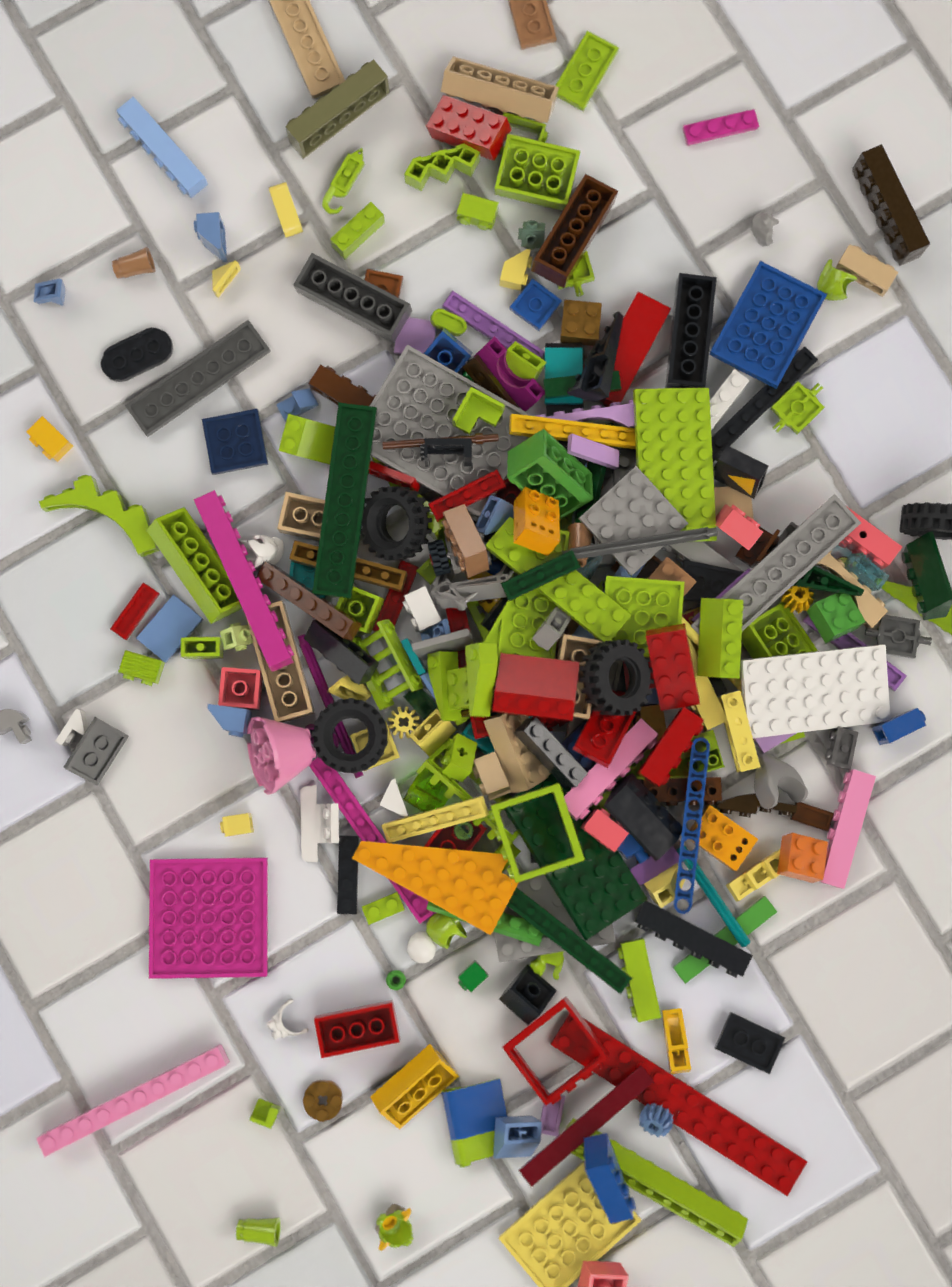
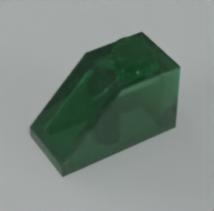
M423 689L414 692L410 690L403 696L423 720L435 709H438V706Z

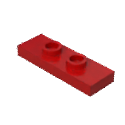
M143 582L110 630L127 641L160 593Z

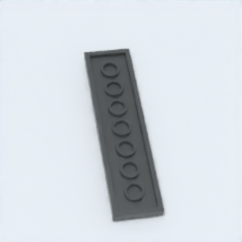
M247 320L130 401L125 407L145 435L149 437L267 355L271 350L250 321Z

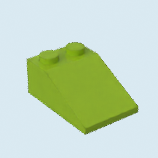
M288 414L279 451L330 465L335 426Z

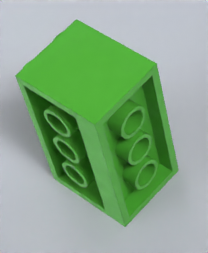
M542 429L508 451V480L520 488L521 491L524 487L559 500V520L593 500L592 473L573 455L567 454V450L545 429Z

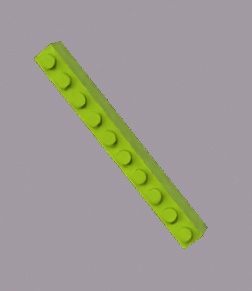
M573 1118V1119L568 1123V1125L566 1126L565 1129H567V1128H568L572 1123H574L577 1119ZM597 1130L592 1136L602 1133ZM610 1139L625 1183L630 1188L732 1247L736 1246L743 1239L748 1218L742 1216L738 1211L725 1206L722 1202L711 1198L705 1192L692 1187L686 1181L673 1176L669 1171L663 1170L654 1165L653 1162L642 1158L634 1151L628 1150L617 1141ZM582 1143L572 1154L585 1161L584 1143Z

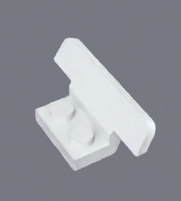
M317 785L305 786L301 789V857L306 862H318L317 843H339L338 803L317 804Z

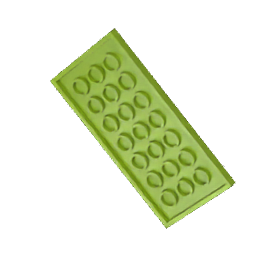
M709 388L634 389L633 404L637 467L688 522L681 531L705 527L715 528L716 515ZM717 536L691 542L717 541Z

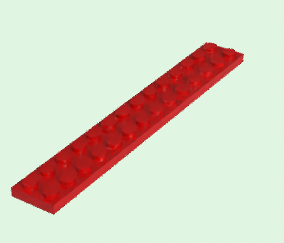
M569 1013L550 1044L585 1067L598 1057L600 1053ZM584 1019L610 1053V1056L607 1058L608 1063L600 1069L595 1067L591 1070L592 1072L617 1086L641 1065L654 1082L634 1099L645 1106L656 1103L657 1106L662 1105L664 1109H669V1113L673 1114V1124L784 1195H789L806 1166L807 1160Z

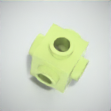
M234 623L229 625L230 628L220 631L224 650L235 649L236 652L247 649V645L253 643L249 625Z

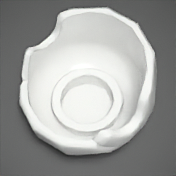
M418 931L412 935L407 945V953L411 960L416 963L430 962L434 958L437 944L428 936L426 931Z

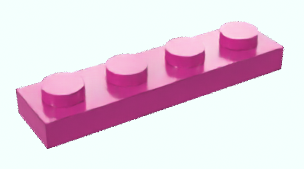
M755 109L684 125L682 129L686 144L689 146L757 130L759 123Z

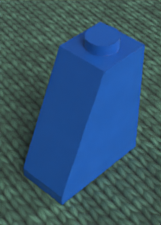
M915 708L872 727V730L879 745L889 744L926 726V717L921 710L919 711L918 708Z

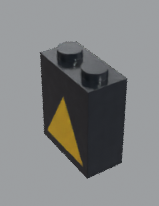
M727 445L725 450L720 451L715 461L717 463L713 469L715 471L714 479L755 499L764 483L768 465Z

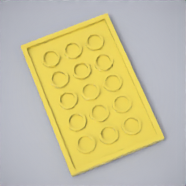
M583 1161L499 1236V1240L538 1287H568L580 1277L583 1261H597L642 1220L633 1210L634 1219L610 1224L586 1174L585 1161Z

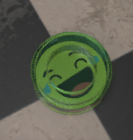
M470 822L457 824L454 827V834L459 840H468L473 835L474 830Z

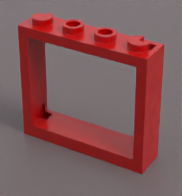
M567 996L502 1046L545 1106L550 1102L552 1105L562 1099L560 1095L563 1092L567 1091L570 1093L577 1087V1081L581 1078L583 1081L588 1079L593 1074L591 1070L595 1067L602 1068L608 1063L607 1058L610 1056V1053ZM566 1008L600 1055L552 1093H549L515 1046L562 1009Z

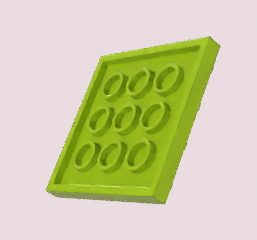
M606 576L605 594L631 614L630 618L612 640H629V643L635 642L638 644L637 649L643 648L645 650L643 656L650 658L646 630L681 624L685 581Z

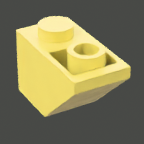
M526 249L504 262L499 286L521 291L522 285L526 286L528 280L526 270L531 268L533 257L530 256V249Z
M251 813L222 817L223 821L220 822V829L222 833H225V837L254 832Z
M677 864L644 883L651 899L660 908L669 904L675 898ZM683 879V880L680 881V883H679L680 888H682V886H683V884H684V882H685V879Z

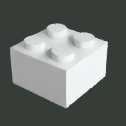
M425 586L404 595L405 601L403 605L407 614H412L413 616L411 622L416 632L420 631V633H423L441 621Z

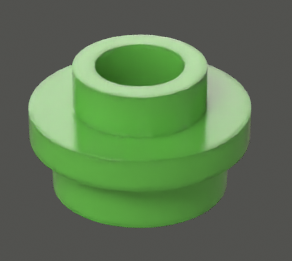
M399 970L391 971L386 977V983L392 990H399L405 985L406 977ZM394 976L399 977L400 982L394 983L392 981V978Z

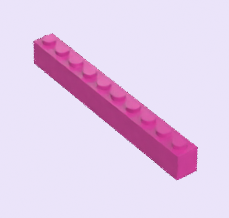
M214 490L194 499L270 670L274 672L293 663L291 656L294 655L290 644L286 646L283 640L287 637L282 627L278 629L276 624L279 621L275 611H270L268 607L271 602L267 594L263 595L261 591L263 584L260 578H255L253 574L256 569L252 561H247V549L244 544L240 545L238 541L241 536L236 527L232 528L231 522H233L230 512H225L223 508L226 503L222 495L218 496Z

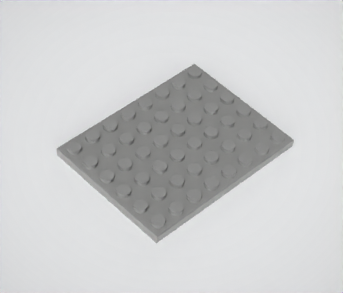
M406 345L370 405L377 407L371 456L396 471L414 477L419 484L441 497L496 469L504 481L508 470V451L530 438L509 435V421L511 414L532 415L409 345ZM470 387H473L503 403L505 411L496 427L478 418L469 435L452 426V419ZM475 433H483V435L498 434L499 438L498 442H483L482 445L472 443V467H464V454H428V467H425V461H421L420 447L383 449L382 444L385 441L475 435ZM489 496L468 506V512L479 518Z

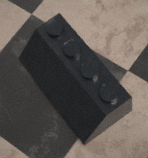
M633 773L617 781V785L612 789L604 807L655 861L659 860L679 840L682 833V825Z

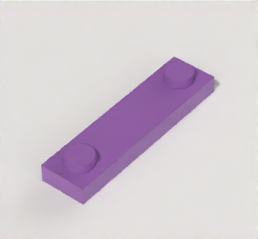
M674 846L659 860L655 861L649 856L650 858L644 863L636 864L629 869L639 886H642L679 862V854Z

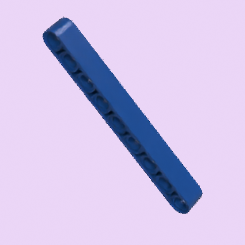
M702 737L695 739L691 748L674 908L680 914L688 913L691 910L710 749L708 740ZM702 741L706 744L707 748L704 752H698L695 749L697 742ZM694 762H703L704 769L701 772L695 771L693 769ZM692 781H700L702 789L697 792L693 791L690 786ZM691 800L699 802L700 808L697 811L689 809L688 804ZM690 819L695 820L698 824L697 829L694 831H689L686 828V823ZM688 839L693 840L696 845L691 851L684 848V842ZM690 859L693 862V868L691 870H684L682 868L683 860ZM681 880H689L691 887L688 890H682L679 886ZM680 899H685L688 901L689 906L687 909L681 910L678 908L677 902Z

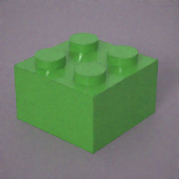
M835 593L815 602L807 610L825 644L855 631L866 622L849 594Z

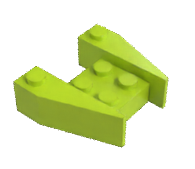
M475 643L465 645L467 667L458 668V652L438 651L427 654L428 674L442 721H462L461 710L469 709L470 716H490L498 665L497 644Z

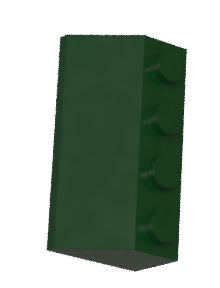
M932 531L906 544L904 552L901 554L902 562L907 566V578L911 580L913 585L912 594L918 601L917 610L919 614H922L923 620L946 617L952 606V589Z

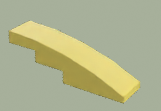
M780 849L726 884L736 902L754 890L759 889L771 879L779 876L777 871Z

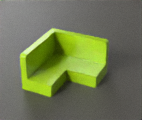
M470 387L452 419V426L469 435L478 418L496 427L505 411V405Z

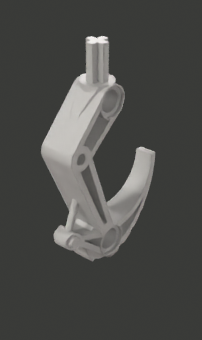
M450 564L451 573L436 576L431 585V598L441 608H458V610L463 611L467 608V602L507 597L501 583L518 574L504 564L501 571L493 576L451 583L456 574H454L452 564Z

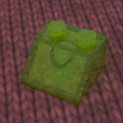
M425 768L416 776L403 800L422 812H426L446 805L449 799L445 798L444 793L449 787L441 780L436 785H432L430 779L434 774Z

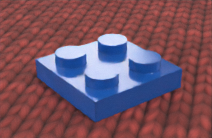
M532 278L512 303L510 310L540 331L561 305L562 300Z

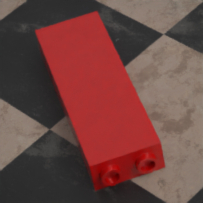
M639 291L623 318L614 371H619L621 391L610 392L608 398L598 400L604 403L605 407H610V403L614 402L622 403L671 311L670 307Z

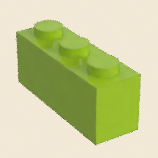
M370 202L330 238L332 248L345 260L385 223L384 214Z

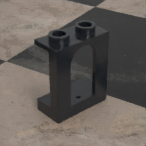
M424 438V444L420 445L421 461H425V467H428V454H464V467H472V438Z

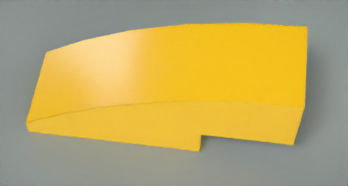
M682 1008L662 1010L670 1074L690 1072L691 1065Z

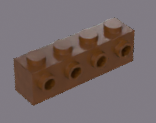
M706 777L705 805H717V801H722L721 777ZM669 778L665 785L658 787L646 779H641L642 784L659 802H666V806H678V802L686 801L688 778ZM698 780L692 781L691 789L695 792L702 789L701 782ZM691 800L688 805H697V800Z

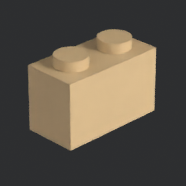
M495 752L474 760L475 767L472 770L475 778H480L482 782L479 787L483 796L487 795L490 801L511 792Z

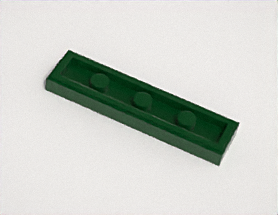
M613 371L610 392L621 391L619 371ZM576 375L543 379L545 399L569 397L570 395L567 393V390L575 385Z
M570 550L501 583L508 600L511 601L581 567L573 550Z

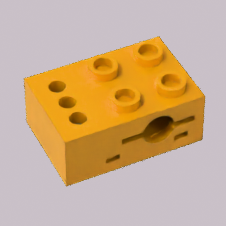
M524 487L514 501L513 543L549 556L560 542L559 500Z
M706 805L702 812L699 847L732 871H737L758 839L711 805ZM696 821L694 822L689 831H694L697 829L698 824Z

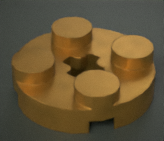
M317 1080L310 1084L303 1098L306 1113L311 1118L320 1122L334 1118L340 1112L343 1102L340 1087L330 1080ZM320 1095L328 1097L327 1105H320L318 1103Z

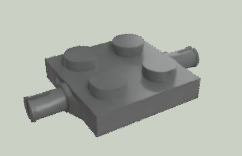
M884 615L877 629L868 627L865 629V631H868L865 632V635L876 637L877 645H886L887 655L914 659L916 658L919 644L931 645L932 640L931 637L920 636V620Z

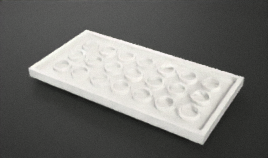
M880 644L740 660L742 699L753 738L838 728V726L848 727L880 723L890 720L886 645Z

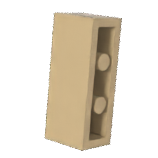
M849 244L835 267L856 276L857 280L855 281L882 297L898 274V271L893 266L880 262L877 257L868 255L860 247L852 246L851 244Z

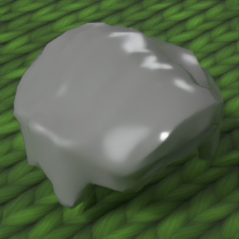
M767 212L757 214L751 224V230L758 243L762 246H769L773 243V226L779 223L778 219H775L772 214Z

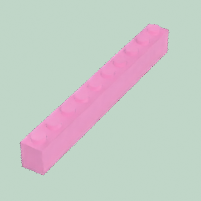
M222 1044L43 1133L36 1139L44 1157L226 1066L230 1061Z

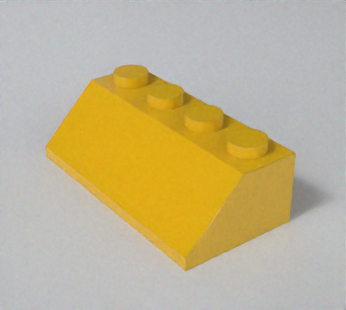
M429 1044L382 1087L377 1089L370 1098L379 1113L398 1129H401L437 1097L442 1090L455 1081L459 1075L445 1058Z

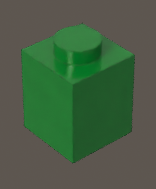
M474 960L458 975L460 980L458 984L464 991L469 990L472 992L488 977V973Z

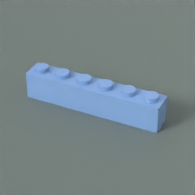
M134 97L116 110L119 115L118 121L124 128L128 127L131 130L129 133L135 141H141L143 144L141 145L148 155L151 153L155 157L153 160L159 168H165V174L172 182L175 180L179 184L177 187L182 194L185 195L187 193L192 198L208 185L205 176Z

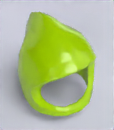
M829 259L819 277L817 289L827 294L825 300H844L848 298L846 293L847 285L857 280V277L833 267L832 260Z
M435 913L426 924L428 936L442 948H449L454 935L467 938L465 929L457 919Z

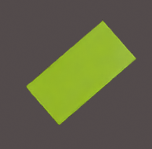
M587 31L555 85L559 87L557 98L584 111L618 53L619 47Z

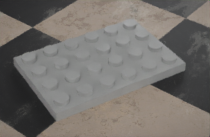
M544 874L518 883L517 888L584 939ZM506 906L503 911L504 913L524 919L509 906ZM610 924L586 940V942L591 946L615 943L613 924ZM494 932L499 962L564 951L544 934L540 946H536Z

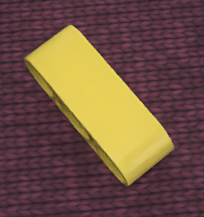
M284 182L269 187L285 237L302 233L303 229L287 183Z

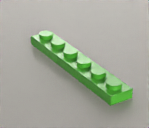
M428 902L427 910L466 922L432 902ZM504 912L493 930L494 932L536 946H540L543 936L542 932L525 919Z

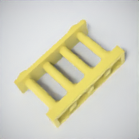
M741 691L721 695L718 699L726 714L727 722L724 725L736 771L743 772L760 768Z

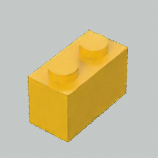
M43 416L26 431L31 436L29 440L36 447L40 445L44 449L42 453L49 460L53 458L58 462L73 447Z

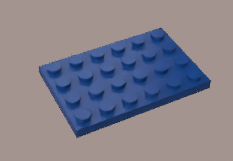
M760 261L709 355L777 389L827 294Z

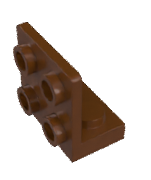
M759 527L763 533L751 549L747 550L744 546H741L735 557L751 568H754L769 554L767 551H771L780 540L778 536L780 530L777 529L772 535L762 527Z

